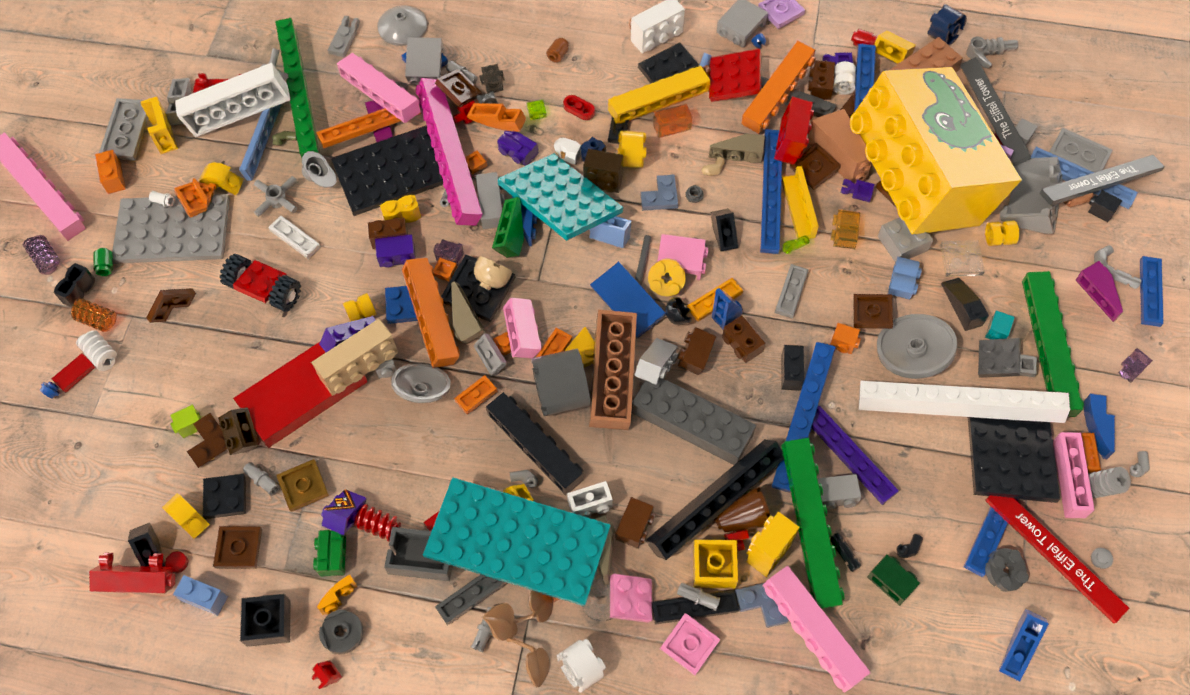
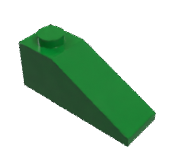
M519 197L505 200L492 249L504 257L510 258L520 256L524 241L521 200Z

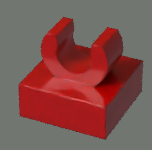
M747 530L725 533L724 538L725 540H737L738 552L745 550L743 540L748 539L749 535Z
M331 660L317 663L312 668L314 671L312 680L319 679L321 681V684L318 686L319 689L337 683L342 678Z

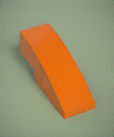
M474 103L467 115L468 119L477 123L514 132H520L526 121V117L521 109H506L504 104Z

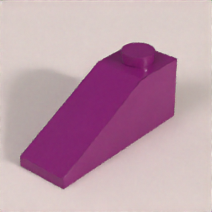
M1100 261L1082 270L1076 278V282L1113 322L1116 321L1122 314L1123 309L1112 274Z

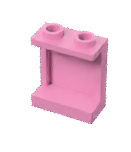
M662 234L657 262L664 258L674 259L680 263L685 273L697 275L696 280H700L701 274H705L706 263H703V258H707L708 247H705L706 240Z

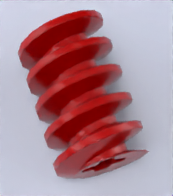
M364 504L357 513L354 526H357L359 530L364 529L366 533L372 532L374 536L379 535L381 539L386 538L389 542L392 527L401 528V522L396 523L397 516L389 520L390 513H386L382 517V510L375 514V507H371L367 511L368 504Z

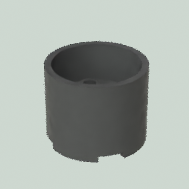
M578 348L531 358L539 401L541 402L543 416L590 406L588 384Z

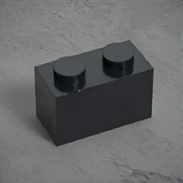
M784 345L781 354V390L801 391L804 383V346Z

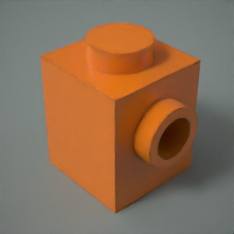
M837 323L830 345L836 346L835 349L841 353L852 354L853 349H858L861 338L858 337L860 330Z

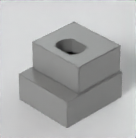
M1020 354L1021 376L1035 377L1037 357Z

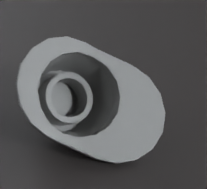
M310 151L303 155L302 174L305 179L325 188L335 185L337 181L336 175L321 154Z

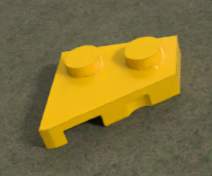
M586 327L580 331L565 350L578 348L584 368L593 364L595 342Z

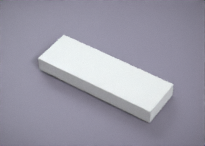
M280 216L268 227L273 234L307 259L321 248L318 242L283 216Z

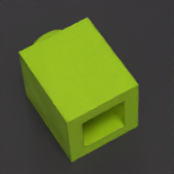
M193 404L170 415L173 420L170 425L175 434L179 433L185 438L198 432L193 423L201 419V416Z

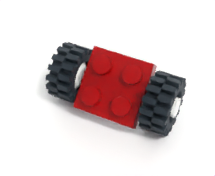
M238 254L230 255L229 259L225 260L226 264L223 263V269L220 270L222 274L219 275L220 282L223 285L265 304L270 300L269 304L284 312L290 311V308L294 307L293 304L297 303L296 299H299L298 294L301 293L300 282L287 276L286 273L257 260L252 262Z

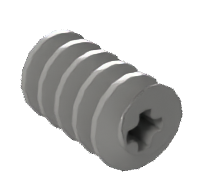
M1123 467L1088 473L1092 498L1125 493L1131 484L1130 475Z

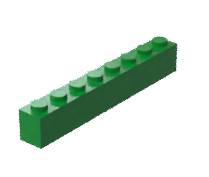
M1050 271L1027 272L1022 280L1046 391L1069 393L1070 411L1067 418L1077 417L1083 410L1084 402L1079 395V382L1074 374L1075 365L1070 357L1071 348L1067 345V332L1062 324L1063 315L1059 311V298L1055 295L1054 279L1051 278Z
M809 438L785 441L781 447L796 523L799 526L798 533L811 596L821 609L843 605L842 601L845 600L844 591L839 587L838 582L840 571L838 567H835L834 563L836 551L830 543L829 537L832 536L830 525L826 523L827 508L825 504H822L821 499L823 488L821 483L818 484L817 475H819L817 463H814L813 455H815L814 445L810 443Z

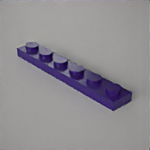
M818 405L812 429L853 474H857V478L882 505L885 504L899 490L822 407Z

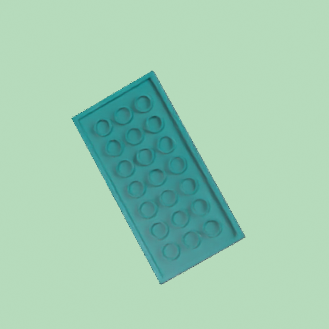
M452 477L423 556L585 607L611 524Z

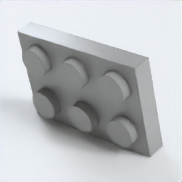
M1062 128L1049 153L1095 173L1103 170L1113 150Z

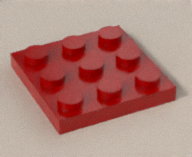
M760 48L711 57L709 99L711 102L755 95L761 91Z

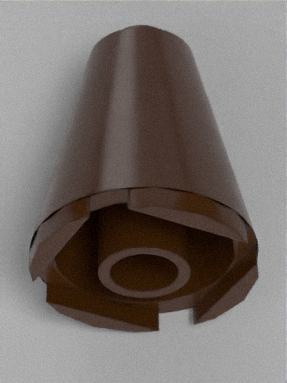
M760 486L737 499L715 518L719 530L723 529L725 533L764 528V523L771 514Z

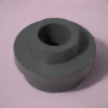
M696 185L690 186L686 190V199L692 203L700 202L703 199L702 189Z

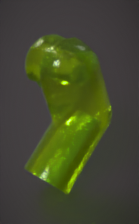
M804 235L798 239L785 241L782 245L783 252L790 254L792 251L809 244V237Z

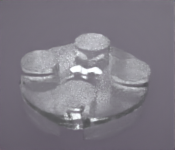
M595 579L586 606H582L589 618L601 623L613 619L610 618V580L609 584L605 586L603 579ZM598 596H607L606 604H598Z

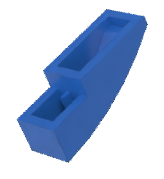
M1089 394L1083 401L1086 425L1089 433H1094L1098 452L1103 459H1108L1115 452V415L1106 414V396Z

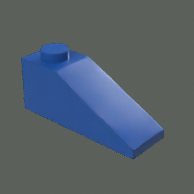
M718 288L715 293L712 319L723 329L724 326L740 317L743 309L738 301H734L731 296Z
M1025 608L1001 663L1000 672L1019 682L1021 681L1049 625L1046 618Z

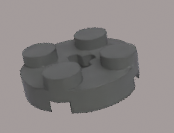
M1003 548L990 553L988 556L990 557L989 561L985 565V572L993 586H997L1001 591L1008 592L1019 589L1023 583L1028 581L1026 565L1019 551ZM1005 565L1008 567L1009 573H1004Z
M336 610L328 614L324 619L322 627L320 626V641L333 654L349 653L362 642L363 625L354 613L347 610ZM339 627L347 629L343 637H340V635L336 636V633L339 632Z

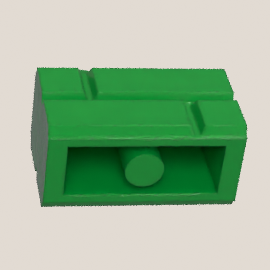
M333 530L318 531V537L314 539L317 557L313 559V569L316 570L319 576L345 575L346 533L342 535Z

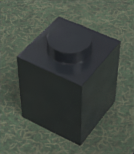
M1102 190L1098 196L1094 195L1089 203L1091 208L1088 213L1108 223L1122 200Z

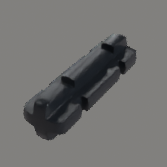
M835 533L831 536L830 541L834 546L836 545V550L844 562L848 563L847 566L850 571H856L861 567V563L857 558H854L855 555L848 544L843 542L844 538L842 535Z

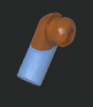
M704 53L699 66L709 76L711 71L709 66L711 55Z

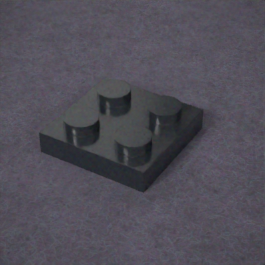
M244 473L203 479L204 519L246 514V476Z

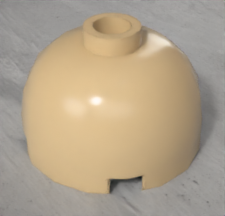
M479 256L474 267L476 279L481 282L480 286L487 290H490L491 287L497 289L507 284L512 274L510 269L482 256Z

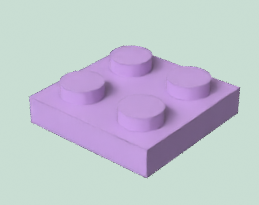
M764 0L758 4V7L768 12L767 18L777 29L803 16L805 13V9L796 0Z

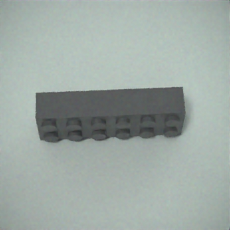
M660 379L657 384L645 380L632 402V414L733 465L741 459L756 428V424L665 379Z

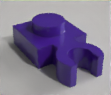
M835 52L834 56L824 54L822 61L835 62L836 65L840 62L853 63V58L850 52Z
M849 179L843 180L842 185L848 188L842 187L840 193H852V198L870 202L874 188L873 183L857 180L855 184Z

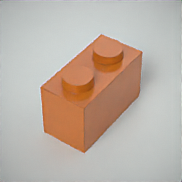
M114 150L95 154L100 183L106 192L111 194L125 190L121 162Z

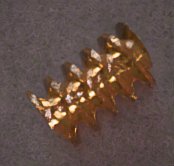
M83 298L77 299L71 308L73 320L86 324L96 330L98 329L101 332L109 331L116 323L117 314L115 311H110L108 308H104L101 305L98 306L96 303Z

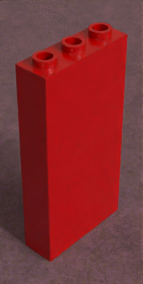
M318 342L233 399L239 408L248 407L256 432L266 446L270 448L366 384L367 379L365 375L358 382H353L347 386L343 392L332 396L320 380L312 364V361L326 353L320 346V342Z

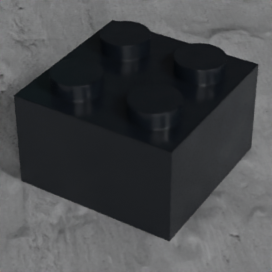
M285 594L241 598L240 641L247 647L289 643L291 600Z

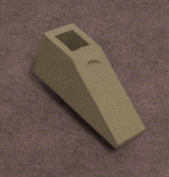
M747 133L711 144L709 158L717 159L722 157L733 161L761 163L765 135Z

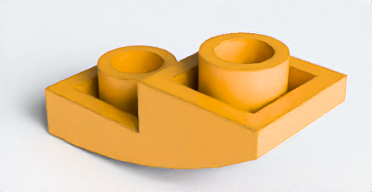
M350 574L337 582L319 602L317 608L323 615L338 610V607L342 605L339 597L351 594L354 588L357 587Z

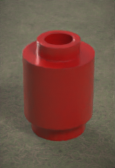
M858 29L857 32H853L851 41H853L854 46H858V44L874 45L877 36L873 35L874 33Z

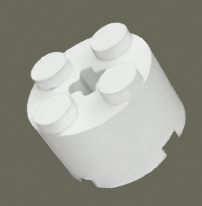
M587 639L584 641L578 640L557 655L558 662L562 660L564 664L561 667L564 675L574 688L580 687L578 690L580 693L602 679L604 676L603 670L606 669L601 658H596L593 654V647Z

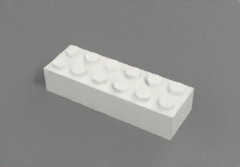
M269 63L178 99L175 103L177 117L195 137H198L290 100L287 83L274 65Z

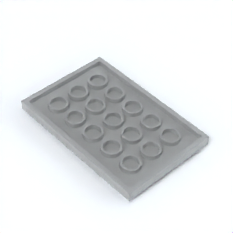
M213 195L207 211L191 218L177 196H173L175 199L174 204L169 207L151 202L149 197L121 199L112 250L113 264L223 259L230 202L229 195Z

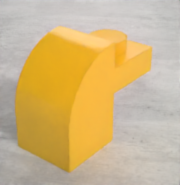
M213 162L204 168L198 182L208 185L213 183L216 185L215 190L221 187L236 195L244 178L231 172V167Z
M178 493L162 506L193 539L210 525Z

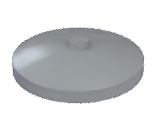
M910 314L893 320V329H882L877 339V353L881 363L890 372L905 378H927L941 373L950 366L957 353V338L953 329L943 320L926 314Z

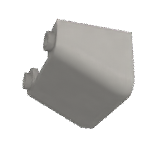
M1058 157L1032 158L1014 167L1022 181L1012 190L1009 205L1000 211L1001 221L1014 220L1019 228L1044 234H1054L1059 203L1051 206L1040 195V191L1043 188L1063 182Z

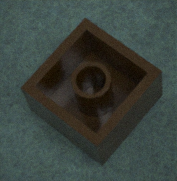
M588 149L583 165V177L587 178L601 190L619 193L623 177V155Z

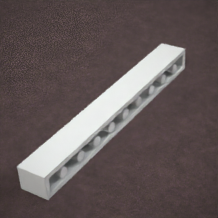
M860 381L859 410L1056 423H1065L1070 411L1069 393L875 381Z

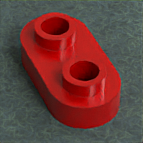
M568 95L564 98L563 108L568 113L582 120H590L594 117L595 107L593 104L575 95Z

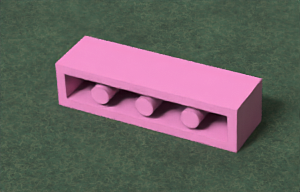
M1060 433L1053 440V448L1065 518H1086L1094 511V504L1081 433Z

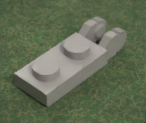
M344 16L328 48L329 54L340 57L346 56L359 27L360 21L358 18H354L351 27H348L350 17Z

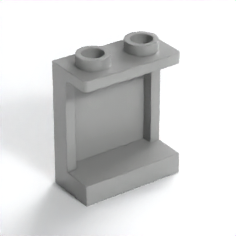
M737 0L718 20L716 32L744 48L747 38L758 26L762 28L765 26L768 12L747 0Z
M407 37L405 77L409 83L419 85L421 78L437 80V78L441 77L442 51H444V44L441 38Z

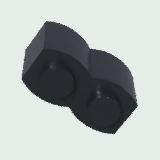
M74 263L66 271L65 278L56 285L54 294L63 304L75 308L82 302L84 293L92 288L95 278L86 267Z

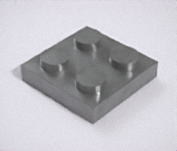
M1020 338L979 340V378L1020 376Z

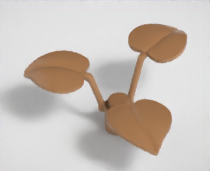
M531 591L529 606L533 612L532 614L514 620L512 607L507 603H501L488 610L482 618L489 625L494 638L499 641L507 640V642L515 643L531 651L526 656V669L534 686L539 688L549 671L550 662L547 652L543 648L535 649V647L513 638L518 631L516 623L532 619L535 616L538 622L543 623L551 615L552 597Z

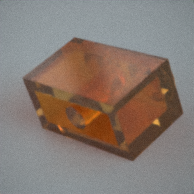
M687 103L653 113V126L658 138L691 130L692 115Z

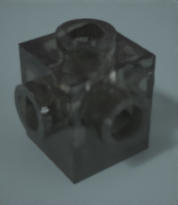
M498 64L481 67L482 75H479L481 85L485 86L486 93L503 91L502 81L505 78L503 70L499 71Z

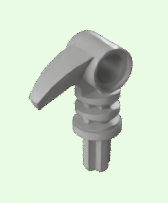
M976 36L971 39L966 55L970 59L976 57L981 66L989 68L992 64L984 54L996 53L1001 55L1004 50H1015L1018 48V41H1003L1002 37H998L996 40H989Z

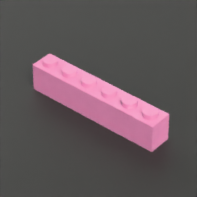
M351 53L336 63L342 78L383 108H386L402 122H408L421 112L420 102L416 96L409 94L405 88H401L393 80L388 79L382 72L377 71L371 64H367L361 57Z
M788 565L763 584L766 594L776 602L781 614L786 616L792 623L794 631L805 640L807 648L814 652L819 659L820 665L830 673L838 688L846 692L871 673Z

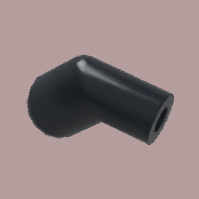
M913 534L910 544L903 546L899 544L897 546V555L901 558L916 556L923 537Z

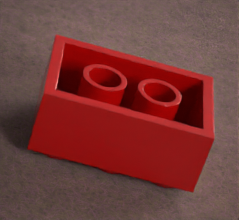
M792 96L781 118L774 155L775 160L794 165L797 159H801L803 148L806 149L809 143L807 135L812 124H809V121H811L814 110H811L813 102Z

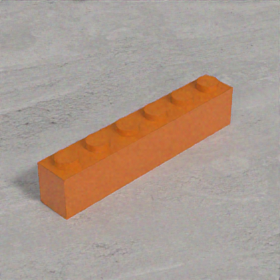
M800 41L795 43L742 115L743 126L758 134L769 126L771 117L777 115L780 109L779 106L785 104L790 91L793 92L796 89L798 80L803 79L807 72L806 69L814 64L816 60L814 57L815 49Z
M428 258L406 260L402 272L432 368L454 365L459 358L460 351L454 342V332L450 329L449 317L444 311V302L438 292V283L434 280L433 267L429 264Z

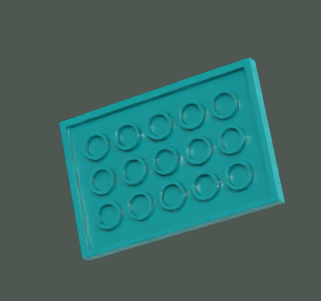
M555 153L498 178V185L514 198L519 197L522 205L566 241L623 213V206L587 178H584L582 174Z

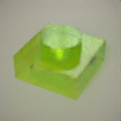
M543 100L526 103L530 120L547 117Z

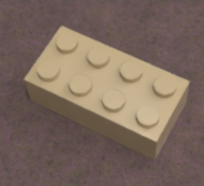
M377 319L312 361V364L320 380L333 396L336 393L343 392L353 382H358L368 372L376 370L380 364L393 359L398 350L392 334L381 320Z

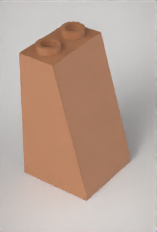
M845 109L812 119L811 130L808 134V144L812 147L817 143L841 165L837 172L845 179H849L853 183L857 180L864 181L867 179L872 162L866 157V145L860 134L852 132L850 118Z

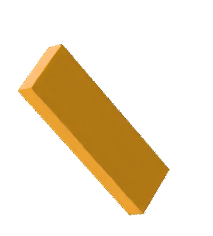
M730 278L687 305V308L690 309L689 312L698 322L712 314L715 293L718 288L731 296L733 300L743 294V289L733 278Z

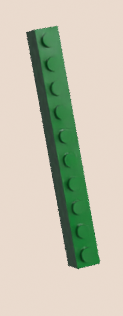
M292 18L277 20L275 24L284 72L288 74L286 83L289 89L301 158L310 151L320 154L297 32Z

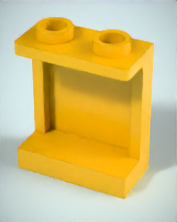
M158 97L141 101V106L151 124L155 125L147 129L160 154L178 149L172 127Z

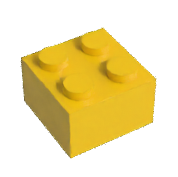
M694 540V588L736 589L738 583L737 540Z

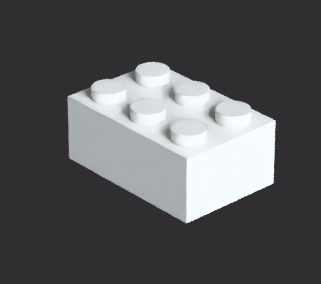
M665 0L632 17L631 42L643 54L667 42L669 39L679 36L683 32L685 9L677 0Z

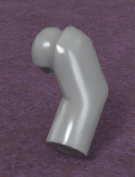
M1108 245L1095 252L1094 262L1100 261L1106 267L1108 265L1106 262L1107 256L1114 252L1113 247Z
M1146 451L1137 453L1138 463L1130 467V474L1132 476L1142 477L1149 471V457Z
M529 470L510 472L511 482L522 481L530 488L538 484L537 477Z

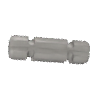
M1109 265L1106 266L1112 274L1113 280L1125 285L1130 284L1129 286L1135 289L1140 286V278L1135 276L1133 278L1131 274L1119 269L1114 270V267Z

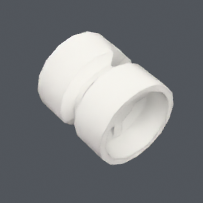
M840 62L835 65L833 85L835 93L848 95L855 90L856 66L853 63Z

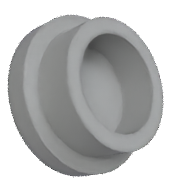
M1097 548L1091 554V561L1095 567L1106 569L1112 565L1113 556L1107 549Z

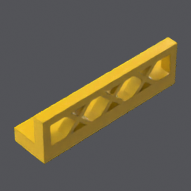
M799 166L796 167L795 175L782 177V184L797 240L815 238L819 226L803 168Z

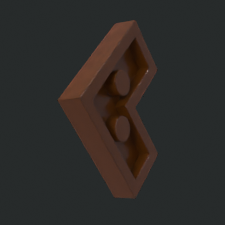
M193 288L160 290L146 317L149 323L166 322L173 308L189 307L196 292Z
M211 413L193 423L204 440L189 449L187 453L198 468L228 449L225 445L222 429Z

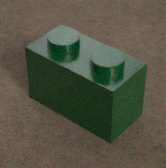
M888 554L884 556L867 576L869 580L899 606L920 584L912 572L906 571L896 558L890 557Z

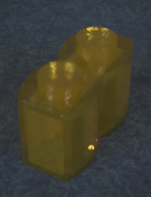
M838 209L837 215H833L832 225L835 226V230L832 229L830 240L833 241L834 247L856 248L860 212Z

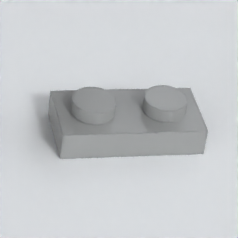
M483 334L473 345L491 376L497 375L507 364L490 334Z

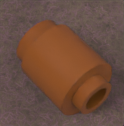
M561 37L555 39L546 51L548 59L552 62H560L569 49L568 41Z

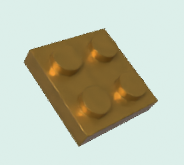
M315 459L276 475L290 512L329 496Z

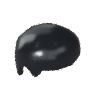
M680 297L669 299L665 309L669 321L675 325L690 323L692 318L687 317L690 309L684 306Z

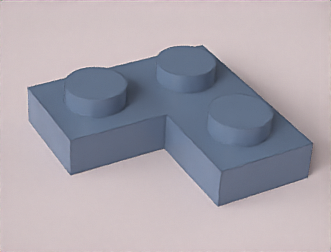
M675 175L657 176L658 191L641 192L642 211L678 208Z
M764 583L735 590L740 612L761 608L767 628L788 623L787 617L781 614L776 602L766 594L763 587Z

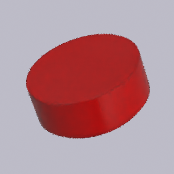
M174 551L167 556L165 565L166 567H173V573H180L188 566V558L184 553Z

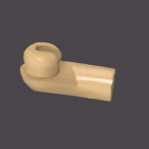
M718 157L715 164L703 166L702 173L708 176L718 175L724 166L725 159Z

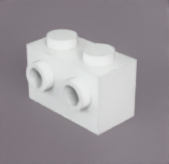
M606 481L567 493L571 513L589 518L591 514H603L608 512L610 508H613V499Z

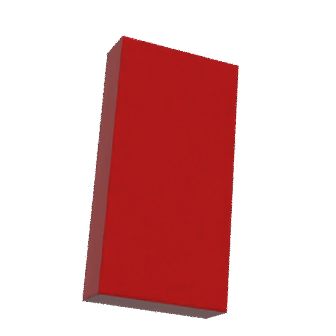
M81 353L51 379L66 393L95 369L96 366Z

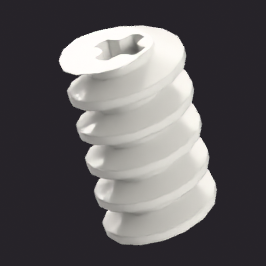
M97 330L89 331L77 339L76 345L99 371H106L113 367L117 353L115 350H112V347L108 345L107 341L104 340Z

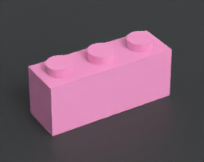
M510 298L504 305L503 311L512 357L534 358L541 350V341L538 336V325L535 321V310L532 307V302L530 299Z

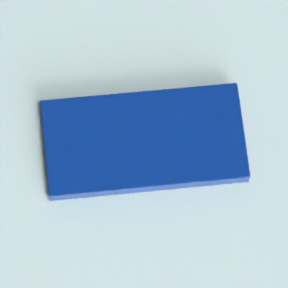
M617 262L590 284L591 288L612 311L637 313L635 336L637 339L666 316L662 308L620 262Z

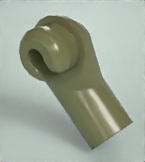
M282 131L274 134L272 137L273 145L281 146L282 140L297 141L296 132Z

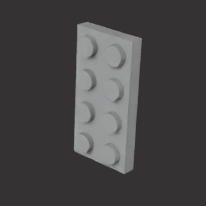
M116 99L99 153L113 149L119 160H136L148 121V117L140 103L143 100Z

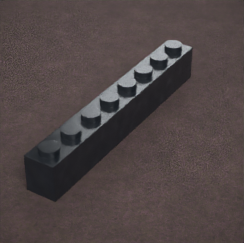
M764 439L648 537L645 541L654 554L664 560L670 558L784 460L783 452L778 443L773 440Z

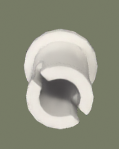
M152 191L149 194L151 202L162 204L164 207L174 204L175 199L170 193L163 194Z

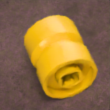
M1012 220L1003 221L1002 224L1000 222L987 223L985 227L986 243L988 246H1000L1002 243L1004 245L1017 244L1019 240L1017 222Z
M368 293L358 296L356 302L349 300L342 303L350 322L362 319L363 317L367 318L377 315Z

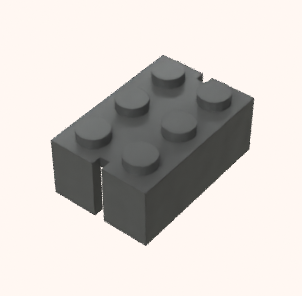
M392 527L389 541L391 549L387 551L384 566L388 575L450 581L453 566L423 556L432 531Z

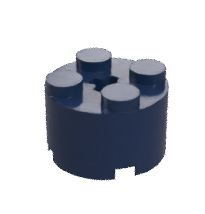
M945 4L938 13H934L931 16V26L927 34L934 39L940 37L946 44L951 45L960 36L957 34L959 30L964 29L967 16Z

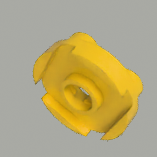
M664 258L656 262L650 268L648 274L651 290L661 296L678 294L686 280L683 267L678 261L670 258ZM666 273H669L672 280L664 282L662 275L664 276Z

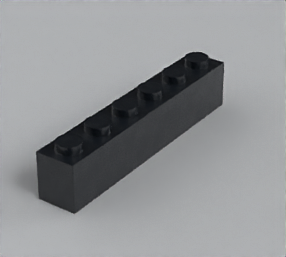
M503 392L486 406L487 415L565 496L584 480V471L578 463L574 464L570 460L569 454L564 449L560 450L556 446V441L550 435L547 437L543 433V428L537 422L533 423L529 419L530 415L525 409L521 410L512 396L508 397Z

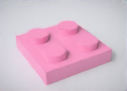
M612 574L610 576V618L651 622L652 579Z
M685 613L660 650L695 676L720 639Z

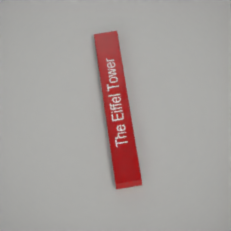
M990 495L985 499L1004 520L1113 624L1117 623L1130 609L1014 498Z

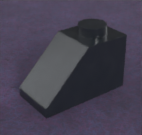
M728 208L710 212L713 231L720 251L738 248L734 213Z
M150 522L129 531L128 542L140 566H149V556H154V553H162L159 540ZM164 557L162 567H166Z

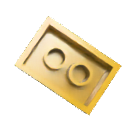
M779 511L774 517L771 515L764 523L762 531H758L752 538V543L749 546L750 549L747 552V555H749L747 563L767 578L791 547L799 526Z

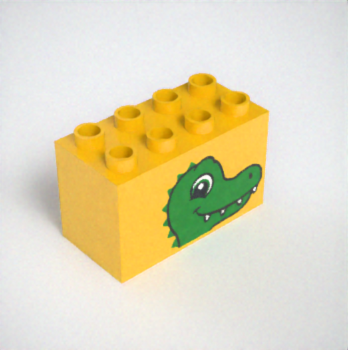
M952 67L883 71L850 118L852 132L860 134L866 145L865 153L867 159L875 167L881 178L883 188L890 194L897 207L899 217L905 221L912 235L980 226L1022 181Z

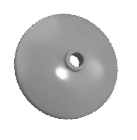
M402 5L393 7L383 13L378 21V32L381 38L395 46H406L407 37L422 38L427 30L425 15L419 9L412 6Z
M409 364L394 372L391 378V386L397 395L407 401L431 403L447 395L450 390V378L443 370L432 368V365Z

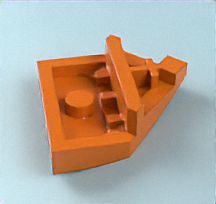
M193 178L192 182L175 187L174 192L191 218L207 211L216 185L213 183L208 185L197 182Z

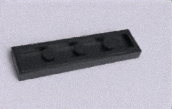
M735 590L709 593L720 598L716 611L699 603L696 605L694 601L684 597L652 602L655 625L680 621L685 613L693 619L737 613L739 608Z

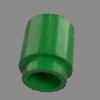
M99 248L93 252V269L98 276H109L113 270V252L107 248Z

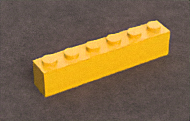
M701 66L691 68L685 72L660 79L638 89L630 90L627 93L613 96L608 99V111L616 124L624 123L625 120L630 121L709 92L710 79Z

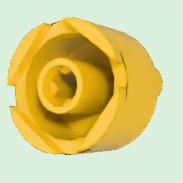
M620 131L617 154L623 155V167L643 168L644 158H646V147H643V143L646 141L645 132Z

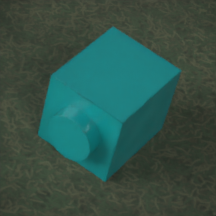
M996 310L990 320L985 338L990 340L1007 339L1015 317Z

